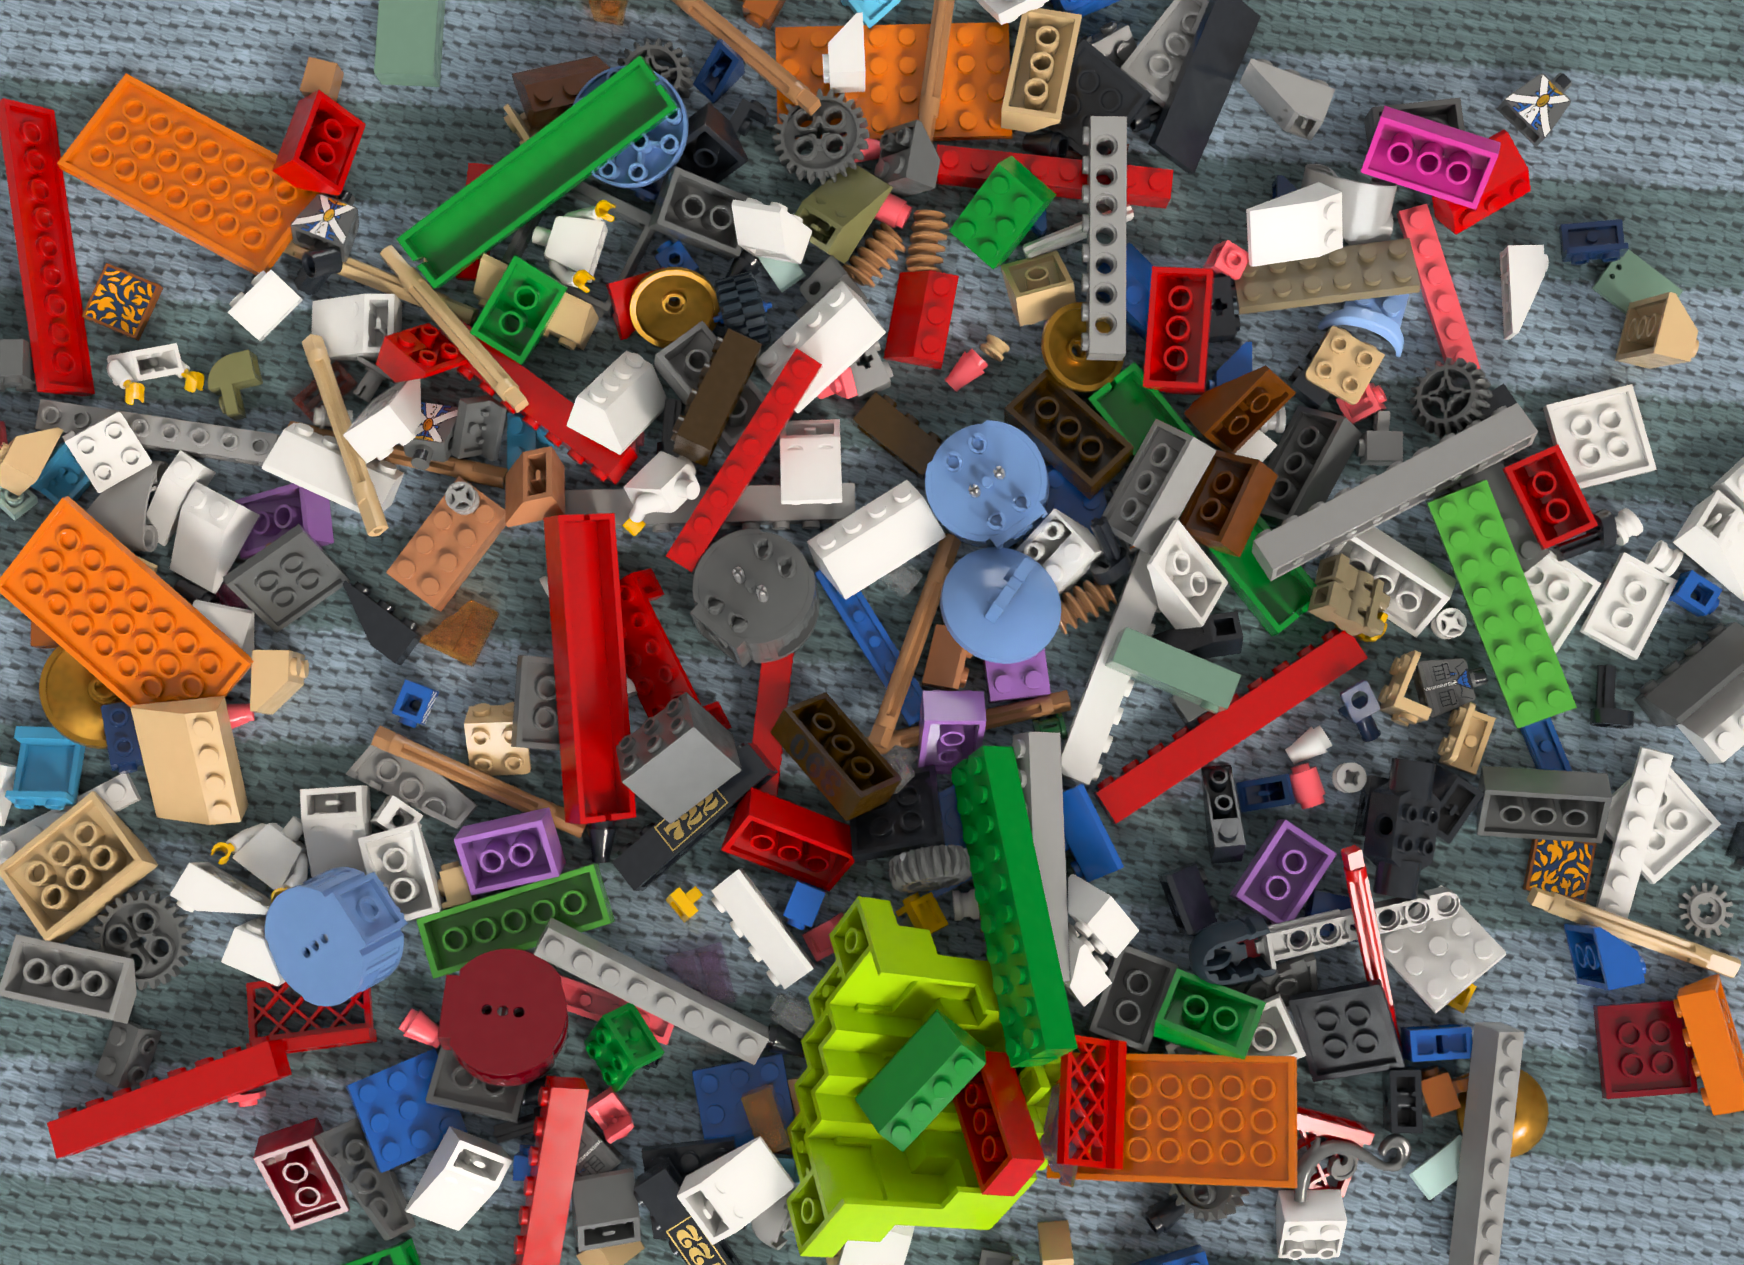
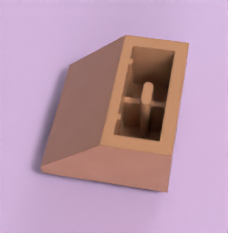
M552 446L523 452L506 473L505 525L507 527L542 521L545 517L565 515V467Z
M936 624L921 685L944 691H958L959 687L964 688L970 669L964 667L966 658L971 659L973 655L955 641L946 625Z

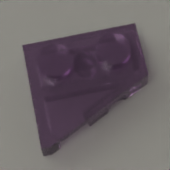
M722 941L664 957L665 962L686 986L724 1005L736 1002Z

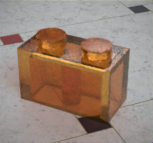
M769 1083L744 1092L741 1100L754 1138L761 1136L773 1153L790 1148L791 1144L787 1125L773 1084Z

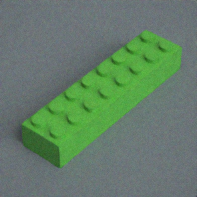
M1482 479L1426 501L1516 728L1518 729L1577 708L1487 480Z

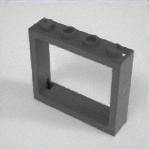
M581 182L567 194L592 206H596L600 200H607L616 205V208L609 209L608 214L643 230L617 281L633 277L656 232L648 228L652 215L587 183ZM546 209L516 231L502 258L503 263L509 265L514 255L522 257L533 236L534 229L538 226ZM565 285L568 287L566 293L591 304L599 318H602L603 315L612 318L614 309L610 296L606 303L571 286Z

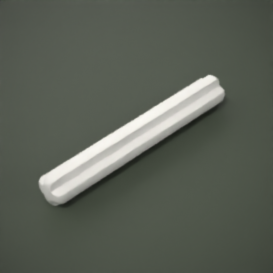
M1129 204L1126 206V222L1131 221L1134 217L1133 210ZM1111 210L1104 212L1102 214H1109L1111 213ZM1082 221L1024 244L1023 253L1025 257L1033 258L1087 238V233H1082Z

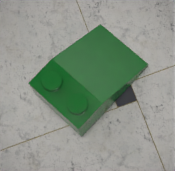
M514 255L470 333L523 365L529 360L541 340L568 287L519 256Z
M1177 968L1155 1021L1153 1036L1183 1048L1245 1060L1266 1002L1222 985L1208 983L1194 974Z

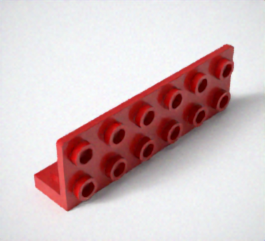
M652 568L630 573L619 580L626 674L634 683L637 696L648 718L657 715L671 700L680 697L685 692L701 705L649 602L665 595ZM719 701L702 706L727 730L732 728Z

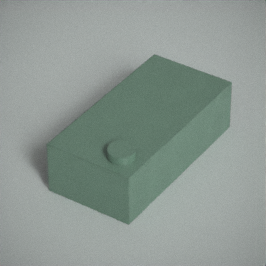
M379 0L374 74L382 85L440 87L446 0Z
M1128 627L1118 632L1105 666L1200 705L1199 707L1215 714L1228 710L1241 675Z

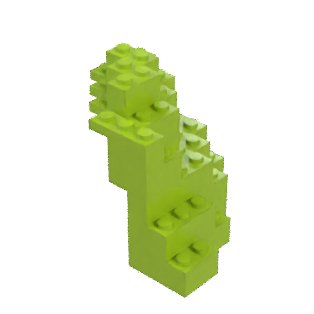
M858 896L829 934L836 961L808 997L815 1023L801 1040L808 1067L794 1084L800 1112L787 1128L800 1184L786 1200L800 1256L833 1258L847 1241L881 1242L895 1225L990 1230L1037 1180L1035 1172L1015 1196L982 1195L953 1099L903 1152L877 1132L856 1102L855 1097L936 1009L985 1047V1051L1006 1053V1042L1003 1027L999 1020V1007L996 993L993 989V977L989 961L938 955L930 930L899 926L889 900ZM1061 1056L1043 1066L1015 1067L1040 1146L1044 1153L1045 1162L1038 1168L1039 1171H1043L1057 1156L1056 1143L1049 1126L1059 1117V1090L1056 1082L1060 1079Z

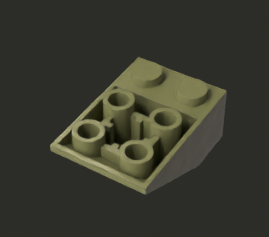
M856 165V170L849 166L846 168L847 177H844L840 172L837 173V181L835 183L829 178L824 185H821L802 201L794 214L802 218L803 224L812 230L809 242L829 255H833L844 264L848 261L893 189L892 186Z

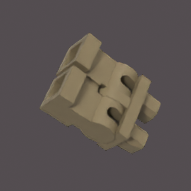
M1342 553L1320 560L1315 584L1318 586L1313 588L1308 612L1326 622L1332 621L1336 623L1340 629L1345 630L1351 636L1362 633L1369 637L1381 635L1385 623L1377 618V614L1389 607L1391 599L1390 596L1383 592L1385 582L1380 579L1374 580V577L1368 572L1353 567L1349 564L1350 558Z

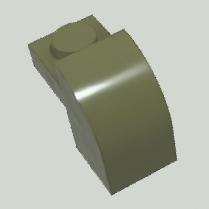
M249 349L222 357L214 364L208 376V390L216 395L222 394L219 397V405L223 414H226L235 421L247 418L240 390L263 384L257 356Z

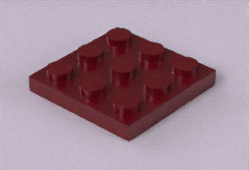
M1673 1000L1593 1005L1602 1098L1617 1099L1698 1093L1697 1078L1692 1066L1694 1051L1692 1047L1686 1046L1682 1029L1686 1028L1683 1017L1678 1018Z

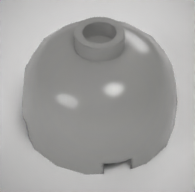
M793 1188L751 1221L753 1232L757 1238L776 1250H780L788 1241L783 1238L784 1234L789 1230L794 1231L786 1200L796 1188Z

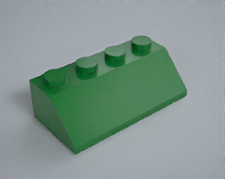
M936 1009L859 1092L855 1100L877 1132L903 1152L986 1064L985 1047Z

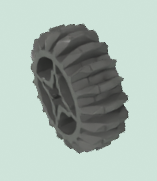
M646 38L644 40L645 46L640 47L638 42H634L635 50L633 52L625 48L624 54L627 59L618 58V65L624 66L628 65L638 56L644 57L649 66L654 69V72L664 77L670 84H672V81H676L673 87L681 98L690 97V92L687 88L693 87V80L690 79L693 76V70L688 67L690 64L688 57H682V49L676 48L673 50L672 42L668 41L663 47L661 39L657 38L655 45H651L650 40ZM655 59L664 60L674 68L669 69V66H660L655 62Z
M1447 357L1444 365L1440 361H1435L1434 370L1425 367L1427 375L1424 378L1416 377L1420 385L1419 387H1411L1412 392L1417 395L1409 399L1410 404L1415 406L1411 412L1412 415L1418 417L1416 419L1417 424L1424 427V430L1429 434L1435 432V435L1439 438H1443L1445 434L1448 435L1450 433L1456 435L1457 431L1459 433L1464 431L1467 425H1470L1478 418L1485 420V415L1481 413L1482 410L1491 409V405L1485 401L1493 397L1492 392L1487 390L1491 383L1485 378V372L1482 369H1477V365L1469 361L1467 363L1463 358H1458L1455 362L1452 358ZM1457 378L1468 379L1471 389L1465 390L1463 387L1460 388ZM1431 406L1441 408V411L1444 413V419L1435 418Z
M952 844L947 846L932 845L903 852L889 861L888 872L890 882H892L893 889L907 893L949 888L952 885L965 882L971 877L970 856L966 848Z

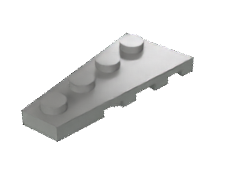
M1174 0L1121 67L1123 71L1153 95L1151 99L1162 108L1166 104L1209 3L1207 0Z
M370 745L346 773V775L364 782L368 786L390 796L394 795L405 804L415 807L456 829H459L479 806L446 777L373 745Z

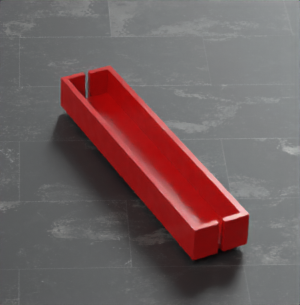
M615 513L545 517L543 521L565 823L588 824L604 822L606 820L636 818L635 793L622 783L616 746L622 738L630 735Z

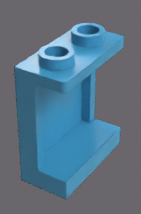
M16 726L14 738L21 744L13 791L7 790L5 797L16 808L33 809L34 805H44L48 809L63 810L65 806H75L85 746L65 738L54 727Z

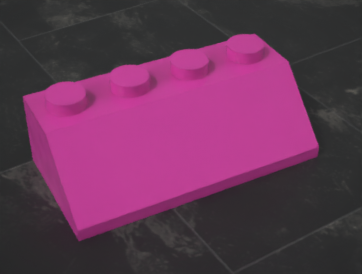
M1384 106L1361 173L1476 210L1498 158L1501 142Z

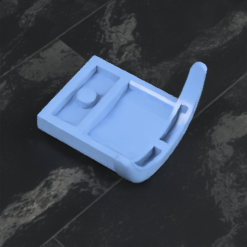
M1409 294L1343 302L1342 309L1322 318L1318 329L1323 330L1333 325H1349L1368 329L1388 340L1396 351V357H1401L1404 337L1400 327Z

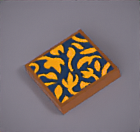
M106 263L82 317L139 341L163 287Z
M1532 839L1523 889L1531 891L1534 886L1585 903L1597 843Z

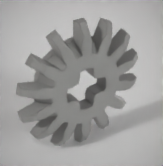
M1702 883L1700 892L1693 885L1691 886L1692 897L1687 893L1682 895L1689 902L1688 904L1679 903V908L1687 909V913L1680 915L1679 918L1680 920L1689 918L1690 921L1685 925V929L1689 930L1694 925L1695 936L1699 937L1701 930H1704L1706 938H1711L1710 930H1713L1719 936L1722 934L1719 929L1720 925L1727 929L1730 926L1724 919L1725 917L1733 918L1734 913L1726 912V907L1733 906L1732 901L1724 903L1722 900L1728 895L1725 891L1719 895L1716 894L1717 885H1713L1710 891H1707V883ZM1709 902L1712 905L1710 911L1713 912V915L1701 918L1699 916L1701 910L1698 906L1700 904L1706 905Z

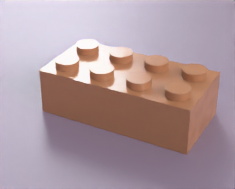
M460 476L455 480V482H466ZM475 487L473 488L479 494L480 503L473 513L469 515L456 513L447 505L444 495L386 572L440 612L506 526L505 509Z

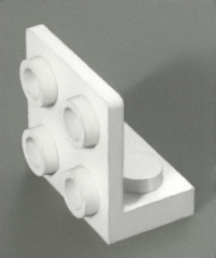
M119 411L78 434L71 431L62 436L98 493L152 464V460Z

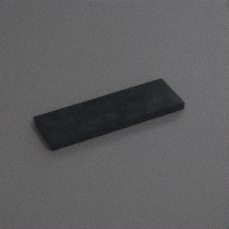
M1242 0L1209 1L1148 143L1187 173H1195L1261 18L1258 13Z

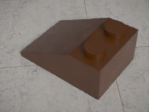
M1265 365L1205 391L1192 403L1184 414L1207 439L1221 450L1235 454L1296 392Z

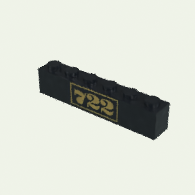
M741 743L736 747L742 769L739 773L672 824L662 818L656 824L651 823L639 833L641 837L632 844L630 842L617 852L619 857L612 864L634 891H644L732 814L751 787L759 790L778 773L756 744L747 743L745 745Z
M668 1157L637 1177L634 1186V1196L642 1207L646 1206L652 1214L651 1219L656 1229L666 1234L669 1239V1246L675 1256H681L686 1265H742L725 1239L713 1245L678 1199L677 1194L684 1180Z

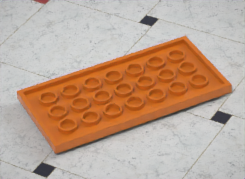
M999 22L951 23L939 114L936 119L933 141L1012 139V130L1001 128V109L1010 72L1009 23L1002 25ZM931 24L874 25L870 29L863 25L866 71L865 92H848L844 94L846 102L853 99L856 108L861 107L862 117L866 118L868 123L866 129L869 131V138L880 141L884 130L913 120H919L918 110ZM844 26L775 27L776 62L807 86L815 96L818 89H821L823 96H827L830 91V83H824L822 54H828V43ZM778 89L777 124H783L778 116L779 113L788 115L785 105L789 104L793 107L796 105ZM834 93L835 98H837L841 93ZM833 119L830 125H837L842 119ZM805 121L800 127H808L813 121Z
M127 73L57 162L61 170L256 276L263 270L266 273L271 270L293 239L291 223L316 195L325 194L294 187L272 171L278 156L277 154Z
M69 496L63 497L0 577V593L130 708L132 705L218 696L226 697L254 662L246 652Z
M1072 1053L1075 1060L1080 1053ZM1126 1054L1123 1170L1057 1164L1056 1156L1047 1165V1178L1297 1188V1057L1246 1056L1244 1060L1224 1055ZM1084 1062L1080 1069L1086 1077L1090 1069L1087 1063ZM1073 1076L1071 1079V1087L1073 1091H1075L1079 1086V1083L1077 1082L1075 1076ZM1059 1079V1080L1056 1082V1084H1057L1058 1090H1059V1092H1060V1079ZM1093 1080V1082L1090 1084V1087L1092 1088V1090H1093V1086H1094V1080ZM1083 1094L1079 1102L1083 1109H1085L1089 1101L1085 1094ZM1072 1108L1070 1111V1120L1073 1124L1078 1118V1116ZM1092 1112V1114L1089 1116V1119H1090L1091 1123H1092V1115H1093V1112ZM1058 1118L1049 1126L1056 1147L1058 1143ZM1084 1126L1077 1132L1081 1140L1084 1141L1088 1135ZM1072 1141L1069 1143L1068 1158H1071L1077 1150ZM1090 1146L1089 1149H1088V1152H1089L1090 1156H1091V1146Z

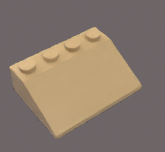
M225 696L132 705L131 712L156 817L206 825L241 822L248 808V800Z
M92 791L0 865V876L43 939L63 943L102 912L106 905L113 903L115 898L123 895L155 869L158 864L141 840L95 791Z

